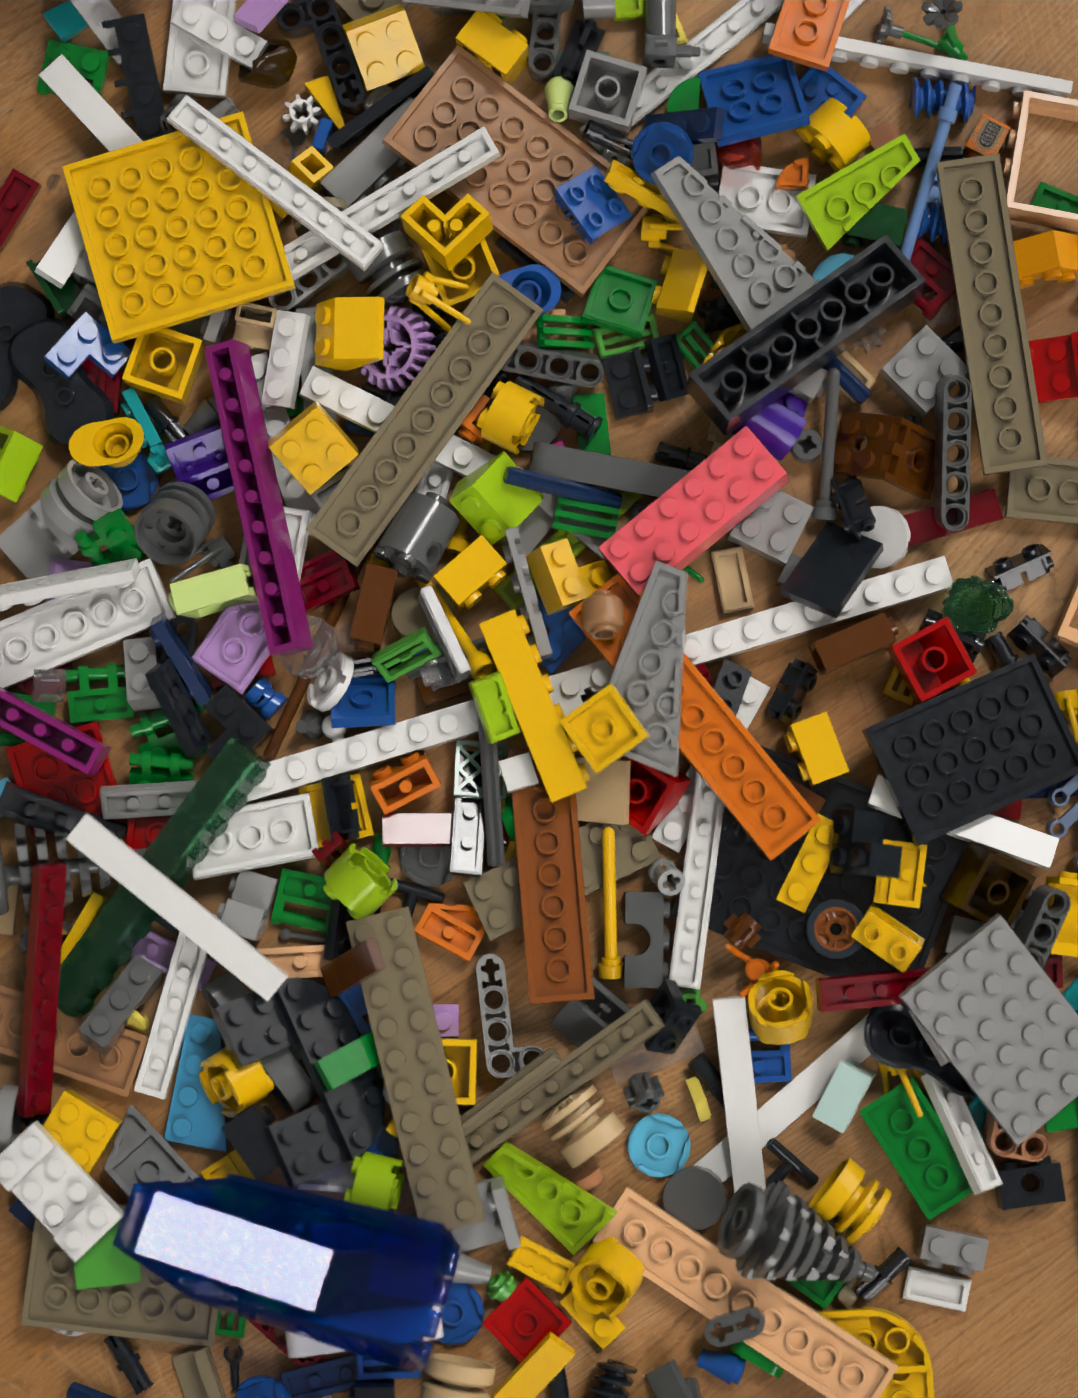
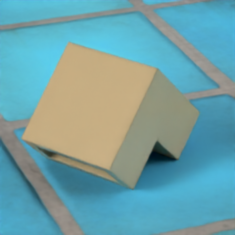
M252 303L237 306L234 319L236 327L233 339L248 344L250 350L270 353L277 309Z

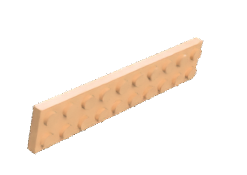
M628 1186L614 1206V1209L618 1211L617 1214L597 1233L592 1241L594 1243L603 1241L607 1237L618 1240L621 1245L629 1249L637 1259L642 1261L645 1266L643 1276L710 1320L715 1316L743 1307H758L765 1315L764 1329L759 1335L743 1340V1342L827 1398H879L899 1367L898 1364L772 1281L763 1278H756L755 1280L741 1277V1273H738L736 1267L737 1258L730 1259L722 1255L716 1244ZM747 1313L746 1319L743 1322L737 1323L738 1328L749 1326L751 1330H755V1325L760 1320L758 1317L753 1318L751 1313ZM732 1325L722 1327L726 1331L733 1330Z

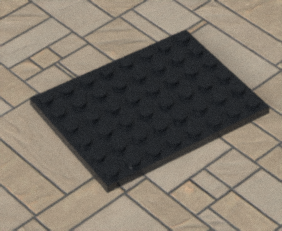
M761 746L782 773L826 800L818 814L834 821L836 809L886 814L884 839L913 843L903 819L867 806L872 791L871 788L840 776L810 786L809 781L803 782L797 764L801 761ZM724 805L708 924L709 930L723 935L728 929L723 923L730 915L735 913L739 917L745 911L761 926V929L757 932L761 939L754 948L820 974L835 977L899 970L864 945L852 956L843 959H827L813 950L805 935L806 920L810 911L819 903L830 899H844L854 904L864 916L869 906L873 903L876 877L830 873V862L806 912L802 913L776 900V897L808 832L786 849L779 862V855L770 861L762 850L756 849L757 844L754 841L749 844L745 843V832L736 838L734 837L735 826H732L727 831L723 830L732 816ZM944 834L924 843L927 845L923 883L927 887H922L919 909L873 903L925 939L921 950L907 969L925 967L949 902L940 897L968 848L969 842ZM680 892L671 912V915L676 917L678 915ZM833 923L830 926L831 934L839 935L842 932L839 923Z

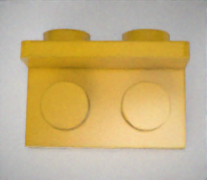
M873 903L869 906L864 917L852 933V938L901 972L906 971L921 950L925 940Z

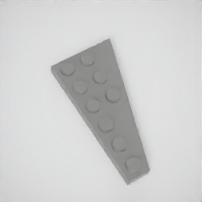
M680 156L650 174L746 332H749L820 281L815 280L805 271L806 268L798 260L794 261L782 250V246L746 214L742 215L731 205L732 202L724 195L720 196L708 185L707 180Z
M656 561L609 684H614L650 735L623 756L676 777L678 776L688 572Z

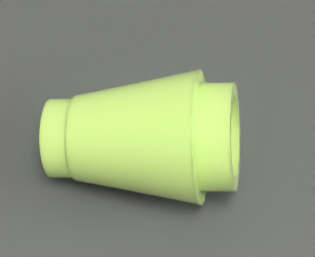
M562 76L550 79L544 88L549 117L554 122H562L567 119L568 108L575 89L571 81Z

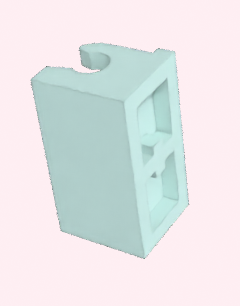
M851 1059L841 1060L812 1117L844 1133L876 1072Z

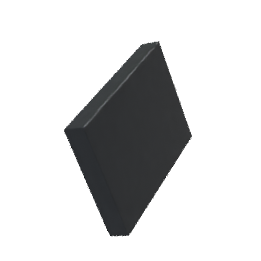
M828 521L781 587V596L837 618L883 552V543L861 535L863 541L860 542L853 532L848 534L844 527Z

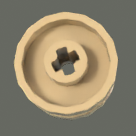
M428 1353L425 1372L435 1379L422 1382L419 1398H490L491 1395L481 1388L493 1385L496 1366L482 1360L460 1355Z

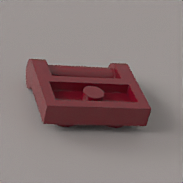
M919 238L915 243L910 262L926 279L925 286L936 296L929 301L921 294V297L913 303L922 310V315L930 321L955 294L950 262L922 238Z

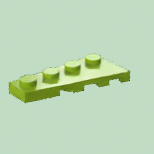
M905 133L795 197L826 252L920 161Z
M508 1141L483 1164L494 1177L503 1176L506 1189L573 1255L618 1212Z

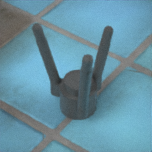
M222 535L216 540L211 538L206 543L200 545L194 554L196 556L203 552L204 556L172 577L169 583L178 582L208 561L214 568L220 565L217 570L233 566L230 559L236 556V553Z

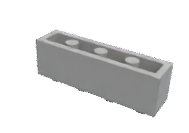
M411 96L320 182L322 190L329 197L345 200L346 205L352 206L369 196L375 189L379 190L387 185L392 179L390 175L398 167L402 170L409 165L382 144V141L414 101Z

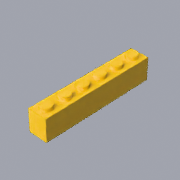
M514 609L479 623L498 672H501L512 708L551 803L586 790L585 782L590 780L584 762L577 764L573 752L578 751V748L570 736L565 734L559 722L565 715L560 703L553 705L549 693L553 692L554 689L548 674L541 675L537 663L542 662L536 645L529 646L525 634L529 633L530 630L524 615L517 616Z

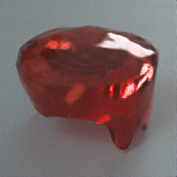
M761 137L718 147L717 142H715L719 166L723 164L727 168L734 170L754 165L756 170H760L763 158Z

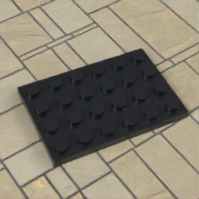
M1035 653L862 730L915 847L1078 774V746Z

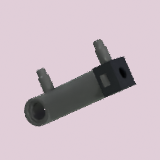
M646 0L642 66L673 69L676 57L691 58L700 56V47L677 44V0Z

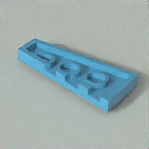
M190 1014L164 1140L227 1152L226 1135L221 1129L226 1125V1116L220 1112L225 1108L219 1102L214 1105L205 1094L199 1079V1072L203 1071L200 1063L223 1049L222 1034L214 1018Z

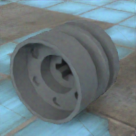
M399 230L378 239L384 244V249L365 271L351 261L347 264V268L357 284L373 281L365 291V296L385 298L384 308L386 309L408 300L409 297L405 295L410 280L417 273L423 276L425 271L428 272L427 269L418 270L422 266L420 258L404 261L413 251V247L404 233Z
M180 481L167 483L158 489L150 503L139 515L134 525L136 541L140 549L149 558L160 564L169 566L184 564L194 556L201 543L211 531L215 523V509L209 497L196 486Z

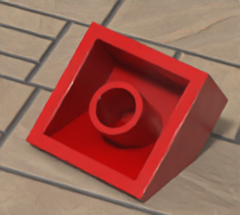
M948 616L887 648L916 704L922 703L978 673Z
M622 756L620 760L631 761L629 824L645 836L677 806L692 780L679 770L678 776L675 777Z

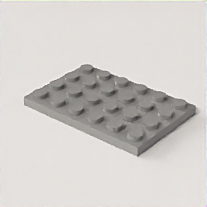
M996 914L898 995L1015 1145L1019 1146L1078 1096V1014L1001 915Z

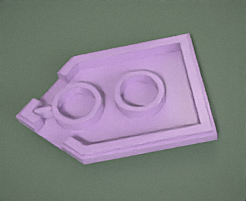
M258 600L245 604L226 606L192 657L196 663L240 694L245 692L270 655Z

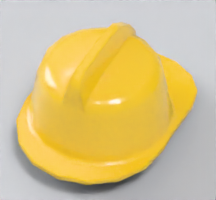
M128 417L89 423L81 426L73 433L69 440V451L73 459L85 466L108 465L114 468L125 467L131 464L141 451L144 432L136 420Z

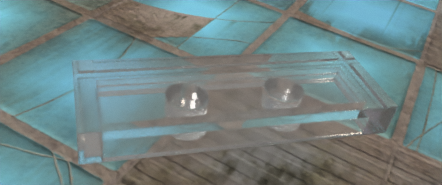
M694 1024L674 1054L647 1051L644 1043H642L611 1065L610 1068L616 1084L620 1085L628 1082L629 1078L636 1073H651L706 1052L697 1026Z

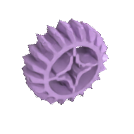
M390 306L389 309L384 308L383 364L381 361H377L363 366L360 373L368 377V382L377 385L382 390L390 389V391L394 392L409 388L410 382L414 381L430 359V352L437 349L434 345H430V341L436 337L433 333L427 332L431 325L426 321H422L423 316L420 313L413 312L412 309L406 307ZM408 333L410 335L411 343L408 340ZM396 346H398V347L402 346V347H403V348H396L395 352H394V351H388V350H391V349H395Z

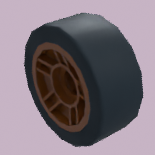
M830 899L819 903L810 911L806 920L805 935L809 945L817 954L827 959H843L852 956L862 946L861 943L852 938L853 931L864 917L862 912L854 904L844 899ZM833 923H839L842 932L839 935L831 934L830 926Z

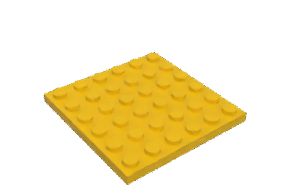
M243 111L218 118L253 145ZM180 131L62 166L110 336L114 344L296 288L270 199Z

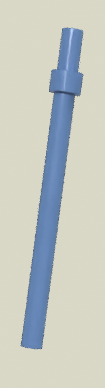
M950 83L944 105L939 108L936 118L939 122L900 251L909 261L936 176L935 165L937 162H940L950 126L955 123L958 111L955 109L962 86L955 83Z

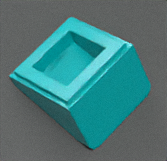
M70 1L42 14L55 34L65 43L88 27L86 21Z

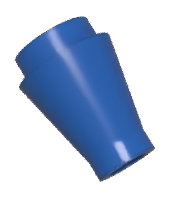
M703 1348L697 1367L706 1370L728 1385L731 1382L739 1385L747 1360L740 1358L738 1354L711 1351Z

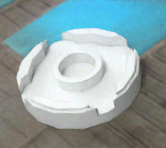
M872 506L871 509L876 519L875 527L869 532L862 531L860 533L863 536L883 543L884 550L871 567L882 569L896 565L905 557L908 551L906 549L908 542H910L911 532L908 522L900 512L885 506Z
M334 651L322 659L314 671L313 676L317 677L314 685L311 683L308 685L307 700L310 706L325 712L339 702L345 694L353 675L354 661L351 656L342 651Z

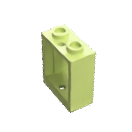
M237 564L170 584L169 602L173 611H176L177 615L196 619L222 612L226 606L245 604L258 600L251 566L245 564Z

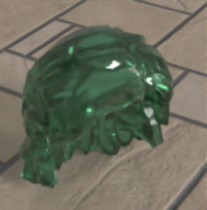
M976 575L966 579H956L947 590L949 596L942 601L944 605L942 607L944 612L943 618L948 616L955 631L959 633L967 631L973 634L993 632L997 628L998 623L1005 620L1012 613L1014 607L1013 599L999 584L982 579Z

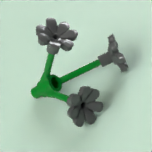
M932 0L933 3L926 1L922 4L921 8L926 13L923 17L925 24L928 26L934 24L938 29L945 28L946 33L938 41L904 31V27L893 24L891 8L885 5L880 19L881 25H876L873 35L877 36L874 38L873 43L882 44L883 40L888 38V36L897 39L903 37L933 47L940 52L945 51L948 57L966 61L968 56L963 50L964 45L958 38L954 26L959 21V16L956 13L962 11L963 3L956 0Z

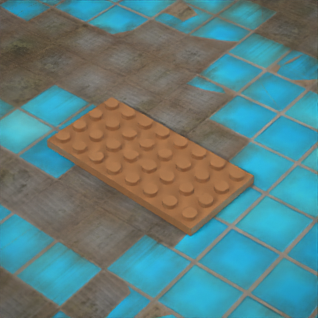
M457 45L389 131L382 144L415 168L484 126L500 152L501 157L447 188L444 192L457 202L466 194L473 197L490 213L493 230L537 264L546 266L557 275L563 284L582 297L648 209L639 205L635 198L630 195L616 192L632 214V217L601 235L593 244L589 245L587 240L583 242L581 235L576 230L579 224L571 225L575 218L573 216L568 219L565 217L570 211L563 212L558 203H555L556 197L553 193L556 188L595 165L605 177L611 163L560 123L552 121L546 112L465 49Z

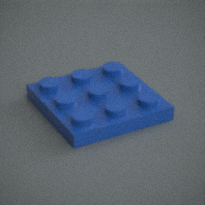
M767 55L698 73V77H701L700 86L707 108L719 107L725 110L722 141L717 142L718 147L810 125L809 113L793 62L790 60Z

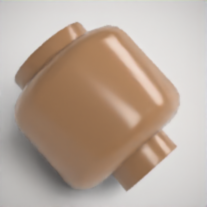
M607 590L595 591L592 596L586 598L582 603V626L585 632L597 640L614 638L624 626L622 600Z

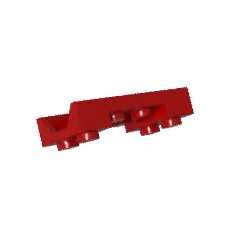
M1072 332L1071 335L1029 341L1038 404L1078 398V332Z

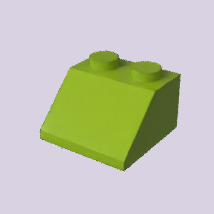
M0 426V497L17 503L20 495L26 488V482L33 467L38 463L39 454L43 446L14 430Z
M504 451L458 481L449 499L451 504L480 536L483 535L490 545L505 537L506 529L518 527L544 499L541 492L504 482L503 478L507 467L519 468Z

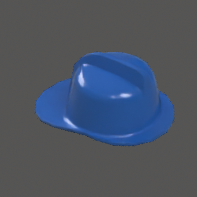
M539 264L527 265L505 272L499 276L544 309L541 314L553 309L560 299V280L546 266Z

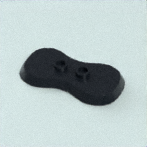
M7 282L0 285V411L5 409L14 399L19 378L12 371L8 361V347L11 339L22 328L34 321L44 318H55V311L49 299L33 287L19 282Z
M44 318L32 322L14 335L8 347V361L14 374L35 394L41 409L44 432L49 441L57 448L70 452L69 440L77 429L89 423L114 419V409L109 397L88 377L83 365L67 380L43 360L45 355L71 328L60 319Z
M902 1005L872 1007L864 1027V1041L870 1055L875 1060L892 1068L922 1071L932 1076L945 1088L957 1095L977 1097L951 1062L943 1066L939 1064L907 1007Z

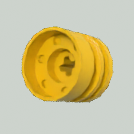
M848 1157L828 1176L813 1196L808 1207L819 1214L821 1221L827 1222L835 1215H838L839 1218L835 1224L834 1231L840 1234L848 1227L844 1238L851 1245L877 1223L891 1198L892 1192L887 1187H883L875 1193L880 1184L876 1178L869 1181L865 1186H861L860 1184L866 1171Z

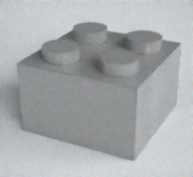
M586 50L568 108L569 119L585 124L589 120H593L601 126L628 136L646 80L647 67Z
M926 325L880 370L878 376L922 419L935 407L936 385L939 379L948 374L965 377L968 373L966 364ZM952 381L949 384L948 393L958 384L957 381Z
M778 490L732 529L727 540L784 567L814 507Z

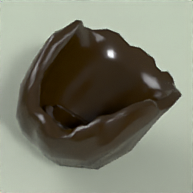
M268 39V46L262 56L253 60L252 70L240 64L238 72L239 81L276 89L288 83L294 73L297 62L296 52L290 42L287 40Z

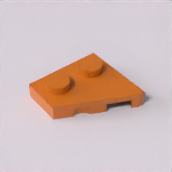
M429 903L414 929L415 934L467 963L470 962L486 933L474 907L458 904L452 906Z

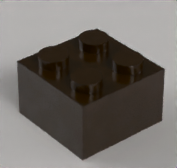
M970 842L940 898L985 923L996 914H999L1010 927L1037 877L993 852Z

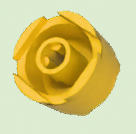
M829 98L809 116L810 125L799 127L796 129V132L802 140L809 143L813 148L810 153L819 164L824 165L827 162L838 172L849 166L870 145L871 137L866 127L856 115L850 118L844 113L847 107L834 98Z
M499 381L491 396L494 401L489 411L483 410L478 419L477 426L481 428V437L517 455L520 452L517 446L519 444L525 446L534 432L541 416L536 413L538 405L544 406L545 399L511 381L506 383Z
M784 970L771 971L763 974L758 978V982L751 987L748 994L749 1022L759 1040L764 1044L787 1045L804 1039L808 1035L813 1019L812 992L809 985L804 980L802 981L795 977L794 973Z
M227 1047L200 1063L203 1071L199 1072V1079L205 1094L214 1105L219 1102L225 1108L220 1112L227 1117L233 1118L266 1098L268 1093L274 1089L272 1079L265 1073L260 1063L261 1059L237 1069Z
M607 1237L603 1241L591 1244L569 1275V1282L571 1281L573 1286L571 1293L580 1306L593 1314L599 1315L600 1312L610 1313L608 1316L618 1315L625 1309L639 1288L645 1266L641 1260L637 1259L618 1240Z

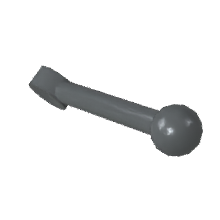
M287 928L282 929L279 933L280 938L284 941L291 938L326 944V937L294 933Z

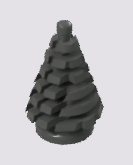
M15 824L19 865L7 866L4 864L0 844V915L6 914L9 910L8 887L21 884L27 925H29L33 865L56 862L67 865L64 906L73 902L70 876L80 875L83 897L92 894L91 873L99 872L101 889L110 885L109 874L77 849L78 858L68 859L65 833L55 832L58 861L49 862L46 835L43 829L35 828L39 863L30 864L24 825ZM146 848L135 849L136 853L150 863V853Z
M778 1181L777 1184L773 1182L764 1191L753 1183L743 1184L727 1204L720 1222L717 1245L722 1255L730 1259L739 1257L736 1267L738 1273H741V1277L755 1280L756 1278H763L765 1280L780 1278L796 1281L797 1277L800 1280L816 1281L817 1278H819V1281L838 1279L837 1282H851L857 1277L858 1280L865 1283H870L875 1278V1266L865 1261L862 1262L861 1254L853 1246H848V1242L839 1233L835 1234L834 1229L828 1222L821 1221L819 1214L812 1208H809L805 1201L798 1195H795L784 1182Z

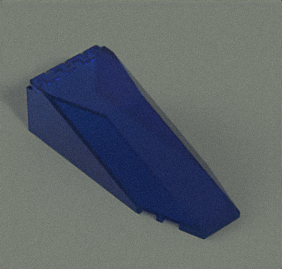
M227 1174V1178L205 1180L203 1177L194 1178V1181L172 1183L170 1180L134 1184L113 1242V1246L194 1301L410 1371H414V1369L423 1371V1368L427 1366L433 1344L423 1341L424 1337L431 1339L436 1337L442 1313L433 1310V1306L445 1307L452 1282L442 1277L443 1275L454 1277L460 1254L457 1252H459L461 1247L443 1223L234 1174Z

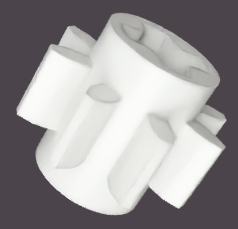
M296 94V100L292 104L285 102V107L289 113L282 117L284 122L292 121L290 127L292 133L300 129L304 131L305 135H308V129L312 125L318 127L319 122L315 119V116L321 114L320 107L312 108L314 102L312 96L304 100L300 98L299 94ZM305 110H307V118L305 116H301L300 119H297V111L299 113H303Z

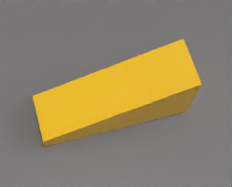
M327 75L304 83L306 90L330 120H333L335 128L339 130L345 126L329 76Z

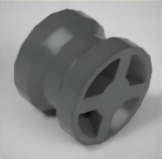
M803 429L790 450L791 455L800 463L813 462L822 451V438L818 432L812 429Z

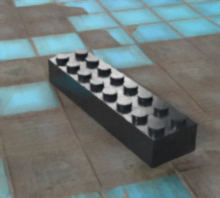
M884 235L689 373L686 391L726 437L920 298L926 279L890 238Z

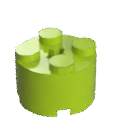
M351 844L325 871L326 884L323 886V889L330 898L334 900L339 899L347 907L349 914L353 918L360 920L363 917L373 915L397 890L398 883L396 878L392 881L387 876V873L390 871L389 867L375 853L365 847L359 851L355 849L357 844Z
M368 1151L362 1157H355L351 1170V1175L355 1176L353 1187L347 1189L344 1198V1207L350 1208L351 1215L386 1224L391 1223L393 1217L387 1215L390 1209L397 1210L405 1174L399 1173L400 1167H405L404 1160Z

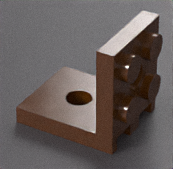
M845 411L835 443L833 473L884 480L920 499L930 500L934 487L935 434L903 417ZM867 439L865 449L860 451L861 443Z

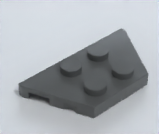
M133 1105L128 1107L123 1124L114 1141L112 1151L103 1168L108 1177L146 1218L212 1199L214 1197L212 1190Z

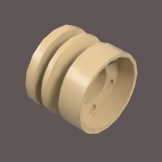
M593 1084L575 1091L554 1106L547 1117L540 1123L544 1131L558 1124L559 1128L549 1136L552 1141L565 1135L567 1136L569 1141L562 1147L560 1152L572 1168L589 1159L625 1129L613 1111L600 1117L598 1116L596 1111L604 1104L605 1100L603 1097L589 1104L587 1100L597 1092Z

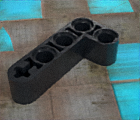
M295 0L285 4L277 13V21L282 34L290 39H298L314 33L342 111L349 115L361 113L366 103L365 89L333 0ZM318 6H327L329 8V12L325 16H316L313 13ZM289 16L300 18V22L295 26L290 27L284 24V21ZM334 34L340 37L335 45H327L324 43L325 37ZM339 63H346L350 66V69L345 74H337L334 72V68ZM351 84L357 101H350L345 86Z

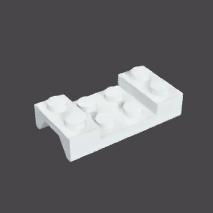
M38 1121L32 1123L0 1154V1183L7 1191L11 1190L55 1236L53 1239L75 1262L126 1214Z

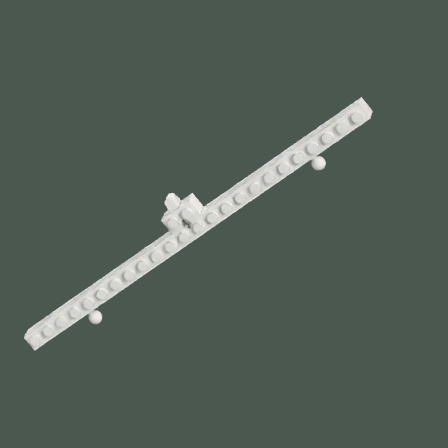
M941 556L863 580L837 618L794 601L686 634L684 654L694 666L702 663L708 664L949 590L954 584L946 558ZM604 659L549 676L554 689L553 692L549 693L553 705L560 703L564 715L567 716L585 703L581 700V697L585 696V691L591 690L593 694H596L608 686L614 671L613 668ZM474 699L396 723V725H388L346 739L344 734L347 728H332L331 715H328L322 722V731L326 737L332 739V743L216 778L224 807L228 809L250 804L298 789L299 787L321 782V779L335 778L403 757L414 751L420 752L479 734L478 714Z

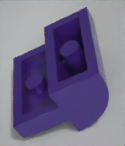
M787 392L731 433L737 434L747 426L770 454L781 461L794 446L805 426L806 419L803 417L808 403Z
M221 424L164 445L178 481L196 486L210 500L235 491Z

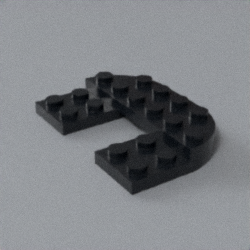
M287 978L268 1002L253 991L211 1010L237 1069L296 1044L318 1093L321 1103L264 1128L289 1188L346 1163L356 1156H360L372 1145L380 1132L385 1113L383 1087L375 1067L328 1091L314 1065V1062L361 1037L349 1010L338 996L331 998L327 987L315 981L304 978Z

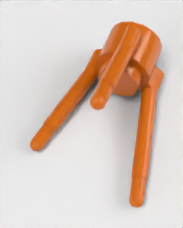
M730 944L725 945L726 950L746 963L745 975L750 982L739 993V996L742 998L749 994L751 987L758 982V978L763 974L778 970L779 963L777 961L770 964L764 959H753L750 955L745 954Z

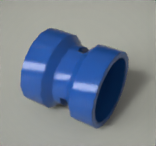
M263 677L249 690L243 699L250 706H256L259 709V715L267 721L277 713L288 698L281 692H276L272 688V683L266 677Z

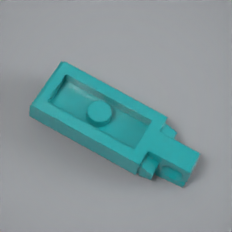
M130 388L123 391L122 395L125 402L120 404L126 417L136 420L143 429L144 441L142 448L147 446L150 448L148 464L157 475L173 468L162 441L135 389Z

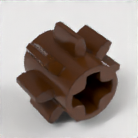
M745 911L739 917L732 913L723 923L728 928L723 936L740 951L745 945L752 949L761 939L757 934L761 926Z

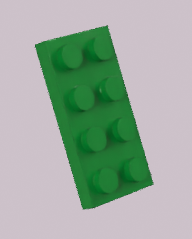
M911 1077L909 1081L923 1112L922 1117L916 1115L903 1083L859 1110V1113L927 1219L931 1220L972 1194L973 1191L939 1117L914 1078Z

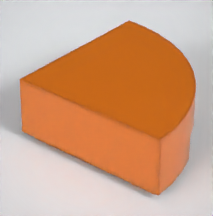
M809 158L797 159L786 166L778 177L775 190H807Z

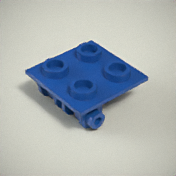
M596 165L559 186L553 193L556 197L555 203H558L564 213L570 211L565 217L567 219L571 216L575 218L571 225L579 224L576 230L581 235L583 242L587 240L589 245L597 241L604 233L632 217V214L616 192L604 181L605 177Z

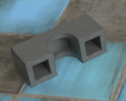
M625 892L624 924H639L643 926L649 934V945L639 955H624V988H659L664 979H669V962H663V950H669V931H663L664 918L670 917V899H664V894L661 892Z
M136 954L79 1027V1039L106 1057L125 1032V1025L134 1011L140 1005L144 1006L163 982L162 971Z

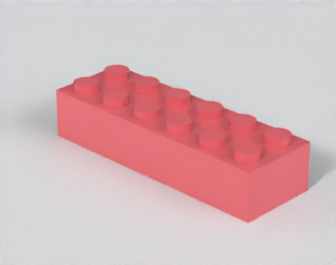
M745 426L598 548L602 556L641 600L656 561L680 570L684 569L789 482L787 472L751 430Z

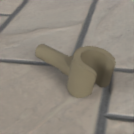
M857 1277L851 1282L843 1284L835 1296L836 1300L843 1307H850L858 1298L851 1290L857 1281Z

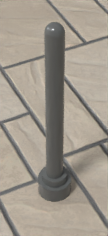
M831 368L827 375L819 500H816L815 506H813L812 519L836 520L837 507H834V501L831 496L840 371L837 368Z

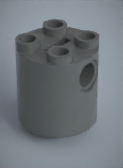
M411 492L389 522L373 554L380 560L387 562L390 565L389 568L398 570V577L405 578L407 574L422 583L428 584L459 527L460 520L448 501L442 496L433 492H427L425 495Z

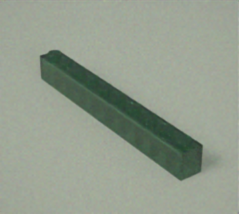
M231 737L142 857L177 886L183 887L189 880V873L195 865L204 860L208 855L209 847L213 841L226 831L228 821L234 813L244 807L248 799L247 796L252 789L265 779L266 771L271 764L246 743ZM122 884L60 965L58 1009L66 1016L81 1018L91 1011L96 997L112 983L114 973L120 965H123L130 959L133 953L132 949L139 940L148 935L152 928L151 924L159 915Z

